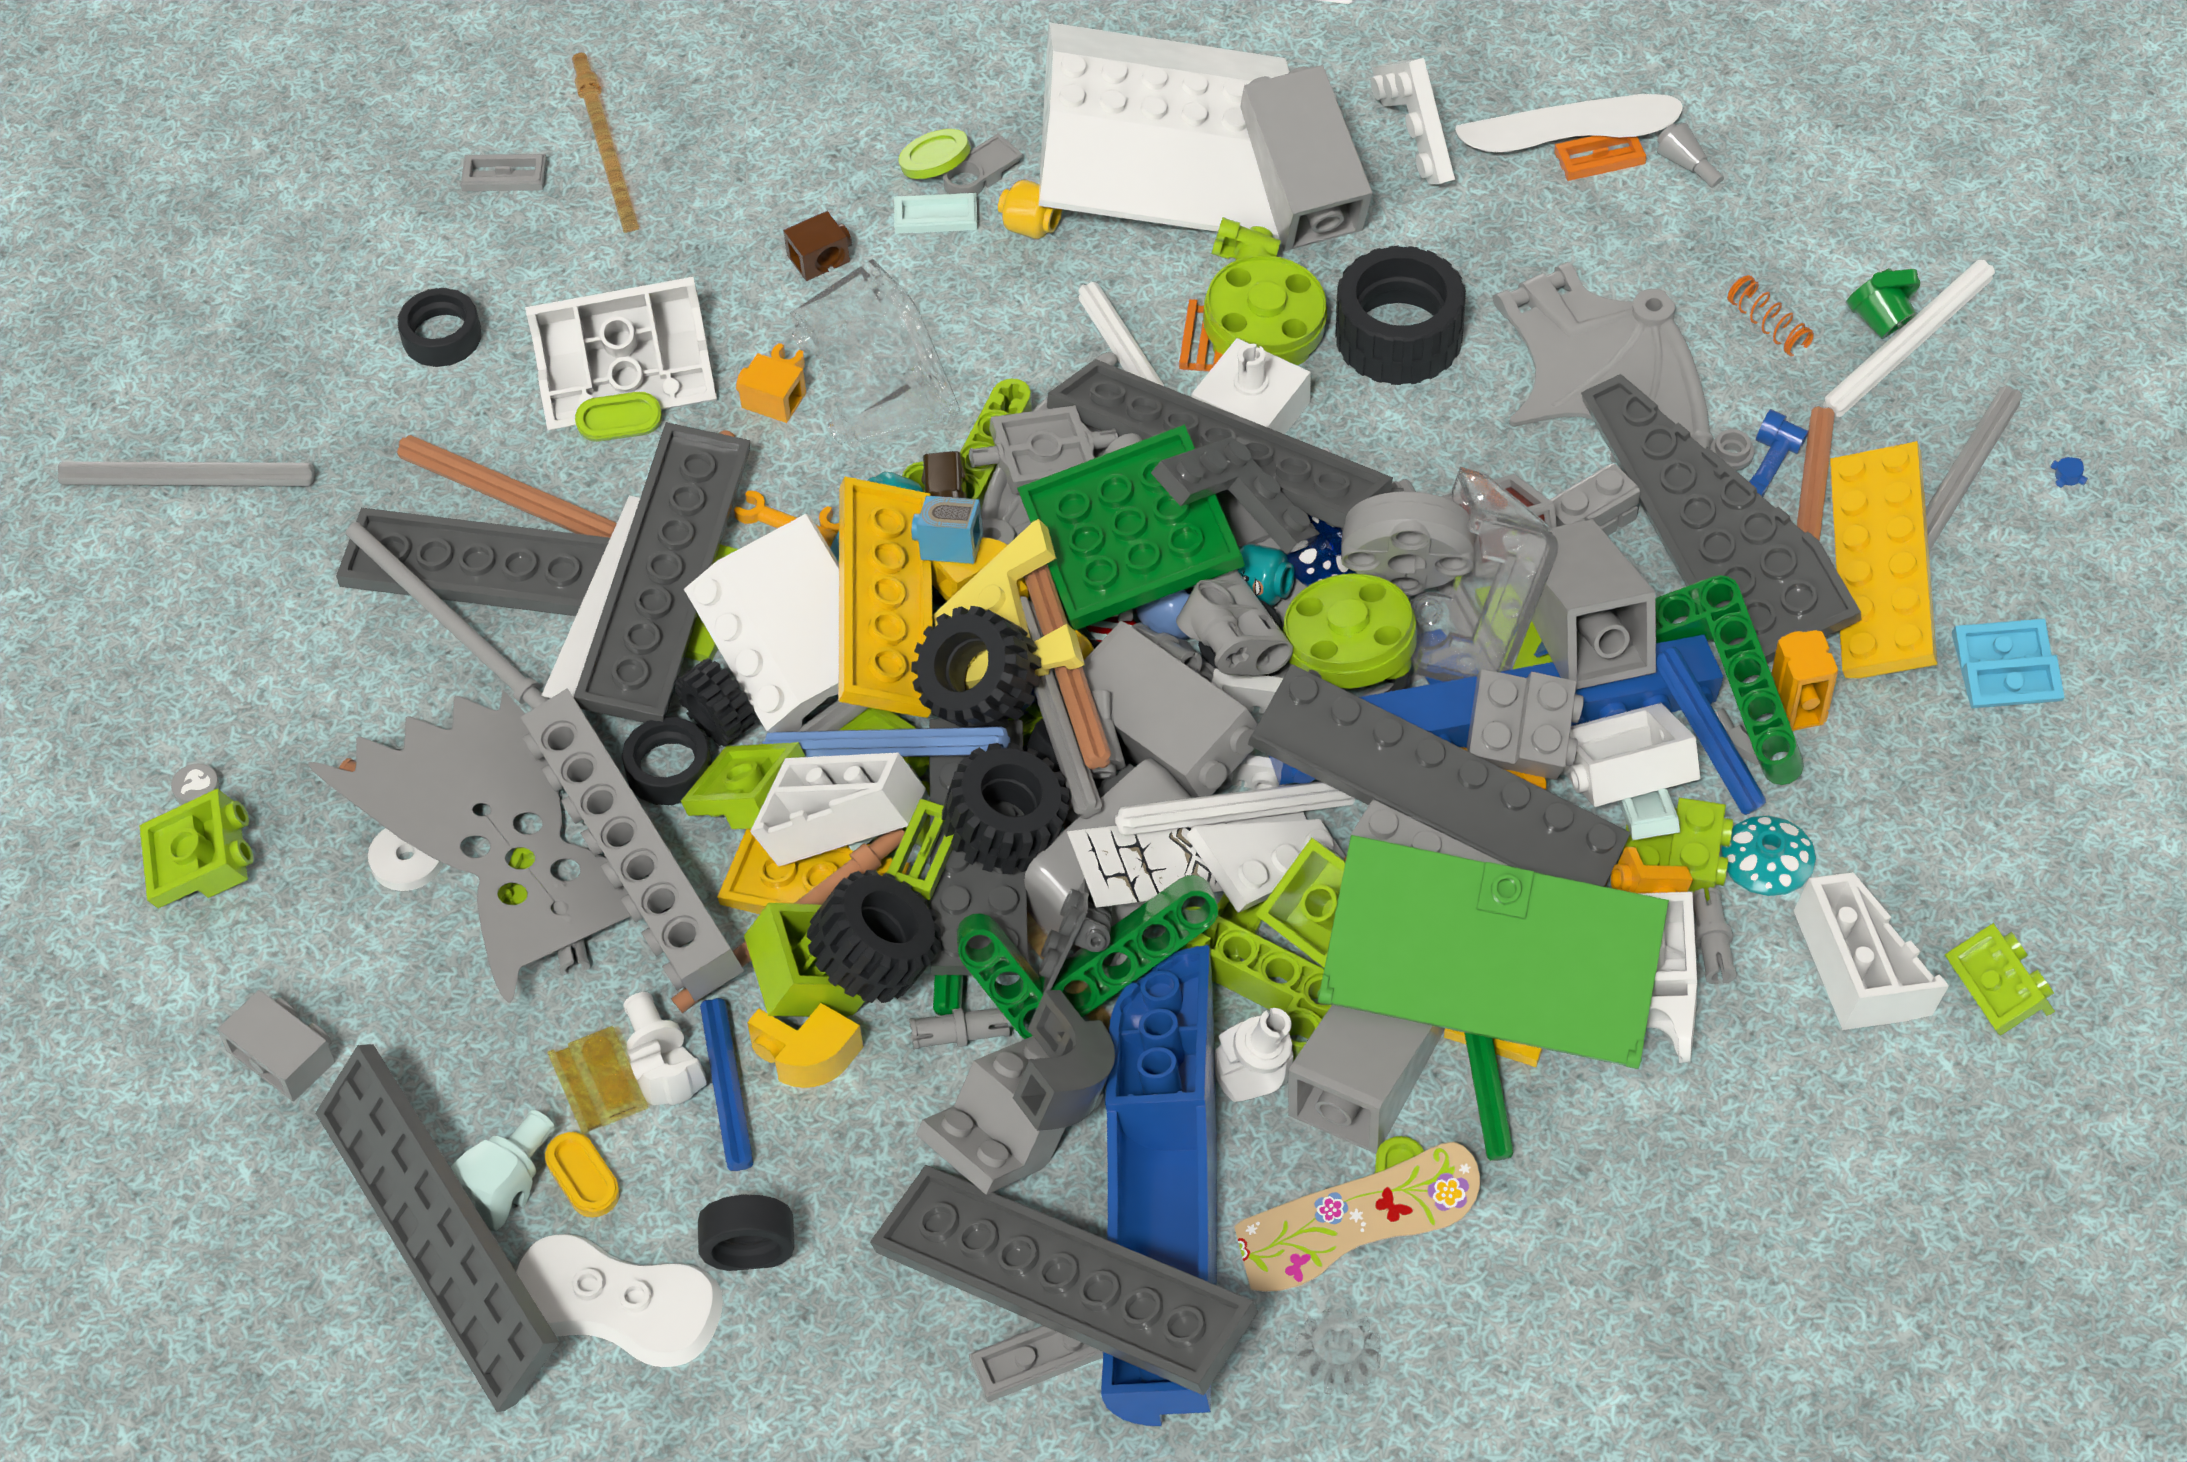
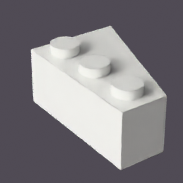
M899 753L785 758L750 832L779 867L907 827L926 788Z
M1855 873L1809 878L1793 911L1842 1030L1899 1023L1933 1015L1949 985L1940 974L1934 977L1917 956L1920 951L1911 940L1906 943L1889 924L1891 916Z

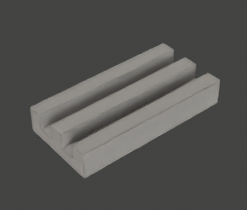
M546 154L465 155L460 184L462 191L543 190V180L547 164ZM476 167H495V171H472V169ZM511 167H535V170H511Z

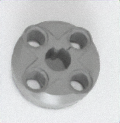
M1403 491L1372 496L1352 507L1346 516L1342 531V565L1355 571L1357 574L1373 575L1388 580L1399 587L1406 596L1420 594L1424 589L1443 585L1457 576L1468 574L1473 570L1475 533L1472 519L1468 512L1457 503L1433 494Z

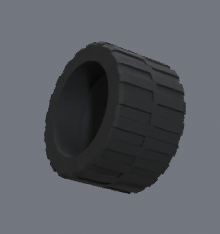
M1397 245L1383 249L1377 248L1371 250L1366 255L1356 258L1343 271V276L1339 279L1337 286L1335 337H1337L1336 346L1338 351L1341 352L1343 360L1348 366L1353 367L1358 374L1367 376L1379 383L1385 382L1391 383V385L1411 383L1412 385L1439 376V373L1447 370L1452 365L1453 360L1458 357L1463 341L1466 289L1462 283L1461 275L1446 259H1442L1436 253L1429 250L1425 251L1413 246L1399 247ZM1402 303L1420 307L1432 314L1433 317L1413 325H1392L1373 318L1368 312L1382 305Z

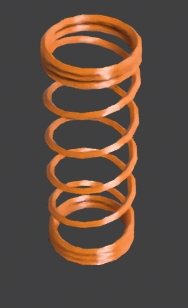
M1750 275L1738 279L1730 288L1727 296L1728 302L1732 305H1737L1738 303H1735L1736 301L1733 300L1735 293L1745 282L1751 280L1750 285L1743 291L1739 300V310L1745 314L1747 311L1741 308L1742 299L1745 294L1749 296L1748 298L1752 297L1759 286V283ZM1770 292L1763 293L1754 302L1750 312V320L1752 323H1758L1757 321H1754L1752 317L1755 306L1762 297L1768 295L1765 301L1759 306L1763 307L1770 298ZM1781 302L1772 305L1763 317L1762 331L1764 334L1770 333L1764 329V323L1768 314L1774 307L1779 305L1776 312L1770 317L1774 318L1782 307ZM1788 313L1784 315L1776 325L1773 333V341L1775 342V344H1781L1776 340L1777 329L1779 328L1783 320L1791 315L1790 319L1787 321L1786 324L1783 325L1782 328L1787 327L1793 319V313ZM1800 323L1794 327L1784 343V351L1790 357L1794 356L1790 350L1801 335L1808 332L1807 337L1801 344L1805 348H1808L1813 340V330L1805 327V323ZM1800 326H1802V328H1801L1800 330H1798V331L1792 336V334L1795 332V330H1797Z

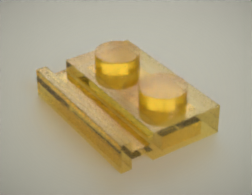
M613 1025L567 1043L568 1048L555 1052L554 1049L547 1051L551 1065L581 1134H587L591 1130L601 1126L604 1127L648 1109L647 1101L642 1094Z

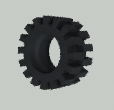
M709 658L704 659L675 681V686L677 687L675 691L681 697L679 701L682 707L688 710L686 714L690 719L693 718L696 721V725L703 729L706 735L713 737L717 745L727 746L755 724L756 716L752 713L754 708L746 701L749 699L745 692L740 691L738 688L740 684L737 680H732L730 673L725 668L722 670L718 662H712Z

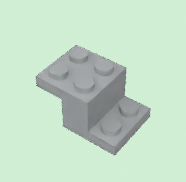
M1033 1036L974 1060L954 1106L922 1119L916 1133L921 1140L986 1195L1043 1169L1050 1162L1065 1128L1037 1131L1012 1098L1029 1060L1050 1058ZM1101 1091L1093 1110L1098 1109L1105 1094Z

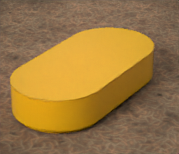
M566 1132L550 1141L545 1151V1161L548 1170L572 1207L579 1214L586 1217H600L609 1213L619 1200L620 1191L618 1183L590 1139L581 1133Z

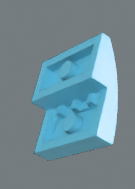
M2045 619L1955 626L1952 630V638L1971 709L2064 700L2057 655L2051 654Z

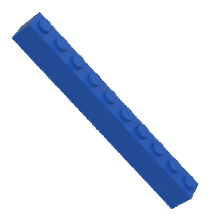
M1705 635L1656 643V657L1661 652L1676 647L1686 661L1709 703L1716 702L1724 677ZM1553 662L1501 671V673L1527 678L1531 671L1560 677ZM1656 667V673L1576 689L1575 694L1583 696V708L1579 721L1577 723L1571 722V726L1660 703L1671 713L1681 711V708ZM1477 676L1359 698L1458 747L1467 748ZM1269 756L1279 786L1291 783L1305 784L1315 780V778Z

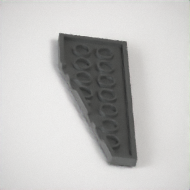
M1622 374L1581 392L1582 400L1620 469L1638 486L1640 490L1639 503L1685 585L1689 586L1718 575L1729 576L1734 579L1740 588L1767 663L1774 661L1777 643L1782 636L1795 631L1808 632L1817 630L1822 631L1826 637L1862 620L1860 609L1820 541L1808 531L1805 533L1790 520V516L1779 506L1775 508L1757 493V488L1710 448H1704L1691 437L1690 432L1679 422L1675 424L1658 409V405ZM1722 601L1716 607H1724L1731 601ZM1736 638L1729 645L1739 644L1745 638Z

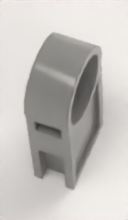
M997 133L970 150L969 155L961 164L943 174L944 189L948 194L976 193L977 196L982 192L984 186L988 188L1001 180V173L1019 163L1023 153ZM959 173H971L978 178L968 185H957L950 181L954 175Z

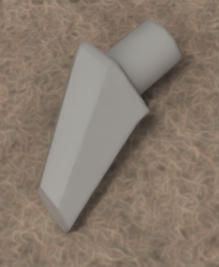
M1724 708L1716 711L1715 713L1740 756L1755 765H1759L1748 733L1742 725L1734 727Z

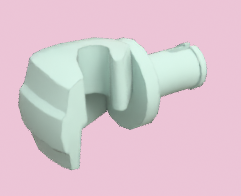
M531 1110L508 1140L499 1136H492L488 1141L484 1140L467 1150L450 1167L490 1230L497 1231L505 1224L512 1203L522 1208L527 1203L533 1182L532 1178L536 1174V1168L530 1158L548 1136L552 1135L555 1131L551 1120L539 1111Z

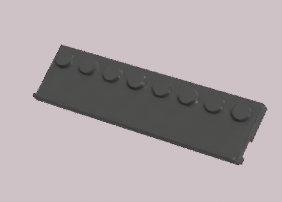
M1293 664L1290 665L1248 741L1249 746L1367 805L1374 799L1511 867L1530 870L1535 873L1604 887L1630 835L1629 831Z

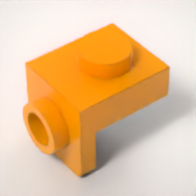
M1625 847L1618 864L1614 865L1611 872V886L1613 889L1637 894L1688 892L1693 881L1687 866L1643 865L1636 847Z

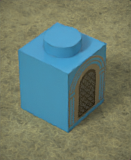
M926 496L921 513H915L913 516L911 528L913 541L919 542L921 560L974 564L983 537L979 499Z

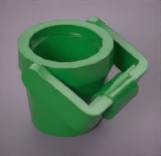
M1888 268L1882 272L1875 273L1871 279L1849 296L1846 304L1881 339H1884L1906 325L1917 313L1909 301L1920 287L1917 270L1904 269L1892 271L1891 268Z

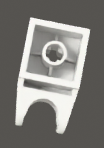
M1638 893L1669 900L1646 1028L1660 1029L1668 1034L1673 1041L1675 1051L1679 1057V1063H1691L1697 1008L1693 893Z

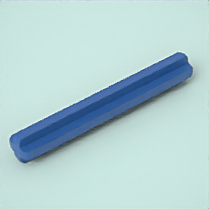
M1672 647L1661 652L1656 657V667L1741 813L1747 815L1757 811L1766 803V798L1680 651L1676 647Z
M722 998L705 1000L701 1003L700 1010L727 1168L730 1171L745 1170L752 1167L753 1157L726 1002Z

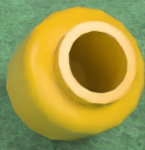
M1026 179L1015 182L1010 190L1005 189L998 202V212L1002 213L1005 228L1032 239H1040L1047 233H1053L1061 219L1062 209L1039 206L1040 184Z

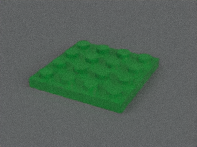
M1185 424L1017 487L1030 523L1039 519L1048 527L1056 559L1047 563L1072 629L1083 628L1194 586L1200 580H1210L1245 566L1242 554L1215 494L1180 506L1151 474L1160 461L1195 449Z

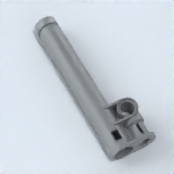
M1134 433L1124 434L1110 443L1104 455L1142 441V439ZM1237 569L1210 580H1200L1194 585L1192 593L1176 618V623L1183 633L1213 649L1216 654L1214 659L1215 666L1223 674H1270L1284 666L1293 652L1291 643Z

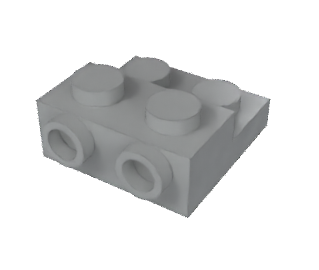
M1481 668L1476 680L1466 751L1502 769L1556 780L1564 770L1565 765L1572 766L1577 752V739L1569 737L1571 722L1577 723L1579 721L1583 708V696L1575 694L1577 681L1532 671L1527 678Z

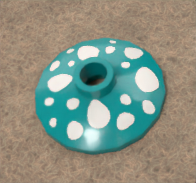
M1769 815L1750 817L1735 824L1732 828L1730 846H1722L1721 856L1728 858L1727 873L1732 880L1749 892L1765 896L1786 895L1801 888L1812 876L1816 861L1813 842L1803 829L1786 819ZM1763 845H1772L1777 849L1769 850Z

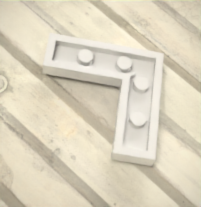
M1424 58L1390 62L1372 67L1374 76L1371 77L1370 83L1376 100H1380L1383 107L1407 105L1408 114L1405 116L1408 133L1416 140L1419 152L1416 155V166L1420 176L1425 178L1428 184H1441L1455 180Z

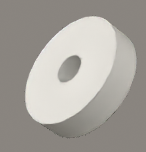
M386 828L373 839L368 851V862L375 879L381 885L397 891H409L423 887L439 874L444 864L404 842ZM405 852L414 853L410 859H399L400 855Z

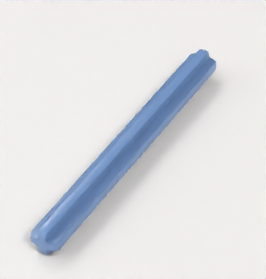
M1004 727L769 732L766 734L765 741L762 744L799 742L805 757L899 753L902 757L970 756L971 751L979 747L986 752L988 745L993 743H999L1001 748H1007L1011 740Z

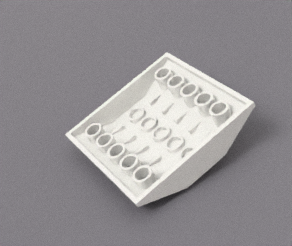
M1049 22L1039 206L1218 232L1222 217L1240 222L1241 226L1249 229L1253 226L1265 227L1272 232L1273 238H1279L1240 105L1244 85L1259 77L1267 76L1273 78L1290 72L1286 58Z

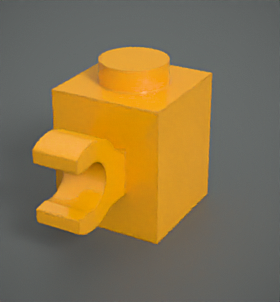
M778 343L772 349L771 357L757 353L748 368L744 367L737 378L736 390L739 392L741 408L787 423L806 395L803 372L805 366L804 352L798 350L793 358L784 359V344Z

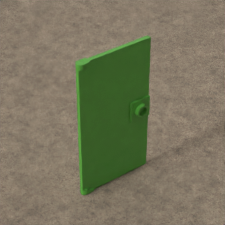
M1351 835L1320 990L1317 993V1003L1350 1008L1639 1069L1642 1061L1645 1031L1669 900L1535 873L1534 871L1482 862Z

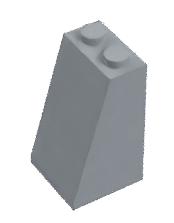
M1320 65L1312 68L1302 66L1293 69L1285 75L1273 78L1267 76L1259 77L1244 85L1240 107L1279 240H1281L1280 243L1284 251L1363 231L1372 197V190L1324 66Z
M1593 519L1508 536L1509 578L1561 678L1577 681L1576 689L1656 673L1655 591Z
M1120 621L1084 660L1085 665L1082 668L1090 691L1107 690L1110 692V720L1113 721L1122 755L1136 764H1140L1149 758L1154 759L1173 775L1190 796L1194 798L1211 796L1249 753L1253 751L1254 748L1248 745V741L1258 724L1249 710L1127 623Z
M1332 1005L1288 1070V1116L1376 1154L1379 1146L1386 1140L1445 1028Z

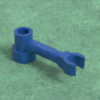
M1772 409L1768 411L1756 436V441L1769 446L1770 449L1755 475L1749 481L1757 488V493L1764 497L1769 484L1788 451L1798 454L1809 433L1808 430L1786 421V415Z

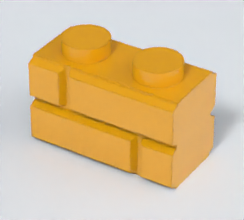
M1822 631L1791 632L1786 636H1782L1777 643L1771 674L1792 731L1823 725L1828 718V710L1831 705L1838 667L1832 653H1828L1829 646Z

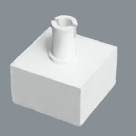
M1236 338L1193 391L1191 397L1286 434L1310 403L1311 372L1264 351L1261 346L1258 348L1256 344H1249Z

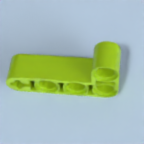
M1005 379L995 385L960 451L965 458V470L969 482H966L967 499H979L981 510L985 493L997 464L973 468L969 459V450L971 448L995 446L989 429L991 417L1032 411L1030 388L1020 379ZM916 462L907 466L902 476L920 484L925 492V485L922 483L921 478L924 469L923 462Z
M1187 907L1185 909L1192 911L1201 907ZM1218 915L1215 922L1207 930L1177 950L1210 945L1212 981L1269 1010L1271 1008H1278L1286 1012L1291 1020V1029L1288 1032L1290 1036L1299 1035L1308 1040L1332 1006L1319 1005L1312 1001V999H1318L1317 993L1321 986L1323 968ZM1231 955H1238L1244 960L1235 962L1228 959L1227 957ZM1280 977L1287 982L1276 983L1270 980L1269 978ZM1291 1039L1293 1061L1306 1042H1296Z

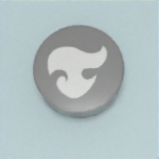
M197 763L181 768L174 775L171 788L176 801L183 805L217 788L220 790V783L215 771L210 766Z

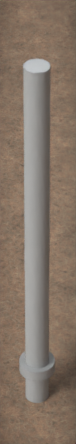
M354 522L347 528L346 536L514 691L513 696L520 704L526 702L534 709L549 700L547 697L541 696L540 684L532 677L526 678L359 522Z

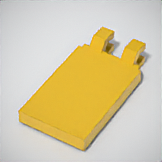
M746 829L717 896L719 904L760 914L768 903L794 904L851 860L849 854L853 851L846 845L778 867L750 832L751 829ZM884 857L880 860L882 866L876 869L880 876H883L885 872L887 873L893 859ZM906 862L902 873L909 875L911 865Z

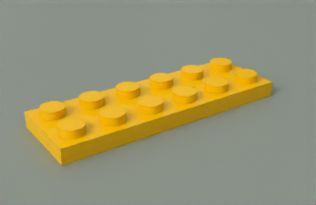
M1918 441L1830 458L1836 570L1860 609L1862 619L1840 630L1842 671L1845 678H1866L1938 665L1922 454Z
M844 476L839 487L838 702L928 718L931 713V709L924 707L919 700L922 694L914 690L912 681L917 679L918 675L911 672L912 662L918 661L919 654L914 652L917 642L923 645L926 636L922 633L928 626L932 627L931 560H921L919 542L913 541L911 533L913 516L915 513H921L925 498L930 496V493Z

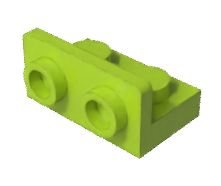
M1992 923L1944 954L2000 1036L2041 1009L2046 1016L2055 1012L2047 1000L2048 997L2054 994L2053 990L2038 969L2030 974L2026 970L2021 960L2027 957L2028 954L2012 931L2003 936L1996 925Z

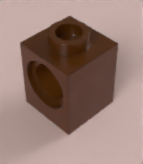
M828 211L783 230L787 256L805 281L829 272L828 268L830 267L835 269L850 262L848 247L852 246V239L849 231L843 223L837 224Z

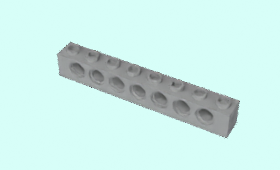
M568 688L522 715L520 718L530 732L523 736L522 739L536 761L545 757L549 763L541 770L555 792L564 788L568 794L561 802L575 824L583 820L588 828L580 834L593 855L596 857L603 852L608 861L600 866L614 889L622 885L625 887L628 894L622 897L621 901L634 922L636 923L644 918L649 928L641 933L655 956L663 952L666 954L670 962L663 965L662 968L675 989L678 991L685 986L696 1002L744 972L730 946ZM671 907L668 911L662 913L664 910ZM689 941H692L689 945L683 947L684 944H686Z

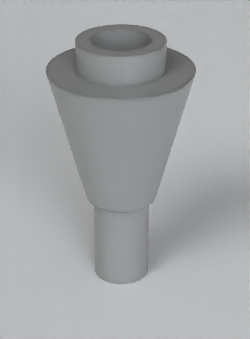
M1682 123L1678 126L1671 124L1660 134L1658 138L1660 145L1657 149L1659 155L1692 173L1696 172L1711 188L1724 180V176L1707 161V156L1687 123Z
M1095 690L1091 694L1111 751V756L1109 757L1110 764L1107 767H1098L1093 770L1090 769L1095 779H1108L1115 777L1116 771L1123 769L1126 765L1113 721L1110 720V692L1107 690Z

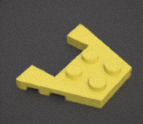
M1039 519L1033 521L932 615L935 627L938 625L936 618L943 613L952 617L954 608L962 606L969 610L970 606H978L985 610H990L1022 627L1028 633L1026 637L1031 639L1016 581L1056 559L1048 527ZM1067 624L1034 641L1038 649L1033 654L1041 658V668L1035 670V675L1037 676L1048 675L1049 670L1052 668L1065 666L1071 670L1085 665L1077 634ZM987 649L979 652L970 661L964 680L966 690L973 688L983 678L988 666Z

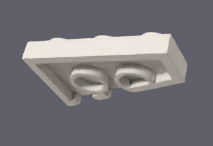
M1320 819L1194 826L1186 834L1238 913L1265 901L1311 837L1332 849L1342 858L1346 857Z

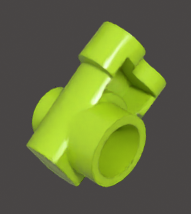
M1222 217L1211 254L1226 259L1232 257L1236 260L1258 255L1277 256L1281 240L1273 238L1272 232L1265 227L1253 226L1249 229L1241 226L1240 222Z

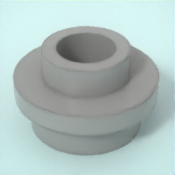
M1737 429L1724 430L1711 443L1710 449L1735 470L1746 468L1753 460L1754 446L1749 436L1743 431ZM1732 449L1737 451V453L1728 452L1726 450Z

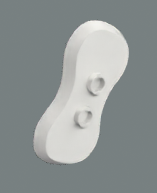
M556 1234L534 1242L523 1253L514 1268L556 1336L590 1335L603 1338L620 1346L636 1359L652 1366L673 1367L686 1364L695 1359L711 1341L722 1313V1290L718 1282L703 1269L684 1263L633 1264L615 1258L592 1241L578 1235Z

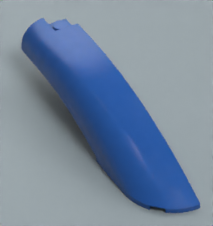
M1210 945L1174 952L1154 966L1138 982H1132L1127 985L1119 995L1111 1014L1109 1034L1114 1044L1115 1061L1106 1081L1105 1098L1108 1163L1107 1240L1217 1285V1128L1211 950ZM1103 1352L1101 1396L1106 1408L1119 1418L1139 1425L1162 1426V1415L1211 1412V1385L1203 1396Z

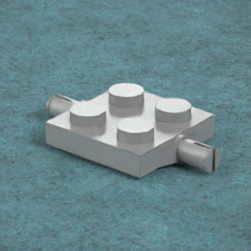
M1075 405L991 417L989 428L995 446L971 448L969 450V459L973 468L976 466L998 464L1005 473L1011 493L1016 494L1019 493L1017 487L1094 459L1093 450L1107 448L1111 442L1118 438V434L1114 428L1090 432L1081 422Z

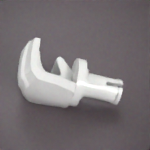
M648 992L636 993L626 999L623 1004L624 1010L628 1014L635 1031L627 1041L626 1049L633 1073L645 1100L651 1105H675L692 1098L694 1093L706 1086V1075L700 1060L681 1047L684 1042V1035L678 1023L671 1020H661L653 997Z
M1271 1008L1269 1014L1266 1010L1261 1016L1251 1017L1244 1022L1238 1023L1218 1036L1221 1045L1215 1050V1075L1223 1092L1233 1102H1242L1270 1094L1287 1083L1288 1070L1293 1063L1291 1038L1288 1033L1291 1029V1020L1283 1010Z

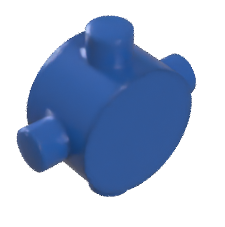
M2065 457L2059 462L2054 460L2051 464V468L2056 470L2055 477L2058 487L2062 488L2064 485L2072 486L2078 483L2083 486L2086 484L2088 478L2083 476L2084 465L2081 459Z

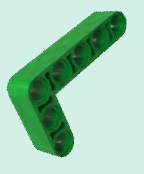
M1718 575L1656 597V643L1705 635L1707 641L1713 639L1764 776L1773 784L1778 785L1790 784L1797 780L1804 768L1803 758L1736 581L1729 576ZM1722 601H1731L1724 607H1716ZM1679 617H1687L1681 623H1673ZM1736 638H1745L1739 644L1729 645ZM1749 676H1759L1753 682L1743 683L1744 679ZM1763 714H1773V716L1766 721H1756L1758 717ZM1778 752H1788L1780 760H1770Z
M1186 875L1172 883L1113 925L1110 931V943L1106 949L1100 952H1091L1081 948L1065 959L1050 991L1061 990L1080 1016L1084 1017L1207 930L1215 922L1218 915V906L1209 882L1197 875ZM1192 896H1200L1206 899L1204 905L1197 910L1189 911L1182 907L1183 902ZM982 913L971 914L965 917L959 923L956 931L958 955L962 963L1018 1034L1024 1039L1032 1037L1033 1035L1028 1030L1031 1020L1024 1016L1029 1010L1038 1007L1043 996L1044 977L1038 976L994 919ZM1152 924H1160L1166 927L1165 932L1157 938H1148L1143 935V931ZM975 935H984L991 939L990 944L982 949L971 948L966 943ZM1113 952H1120L1127 956L1126 960L1117 966H1109L1103 962L1104 958ZM1011 971L1020 976L1017 982L1011 985H1002L996 981V978L1004 972ZM1073 980H1081L1088 984L1080 993L1072 994L1064 990V987Z

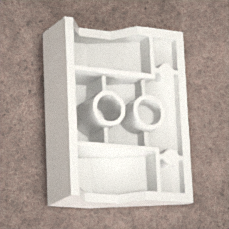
M694 277L525 307L538 367V381L548 431L576 426L575 414L578 407L584 401L596 397L646 392L656 398L661 410L717 401Z
M804 514L716 561L684 589L737 682L740 684L741 689L748 696V701L753 706L766 732L799 731L802 727V719L828 697L838 695L839 562L810 515Z

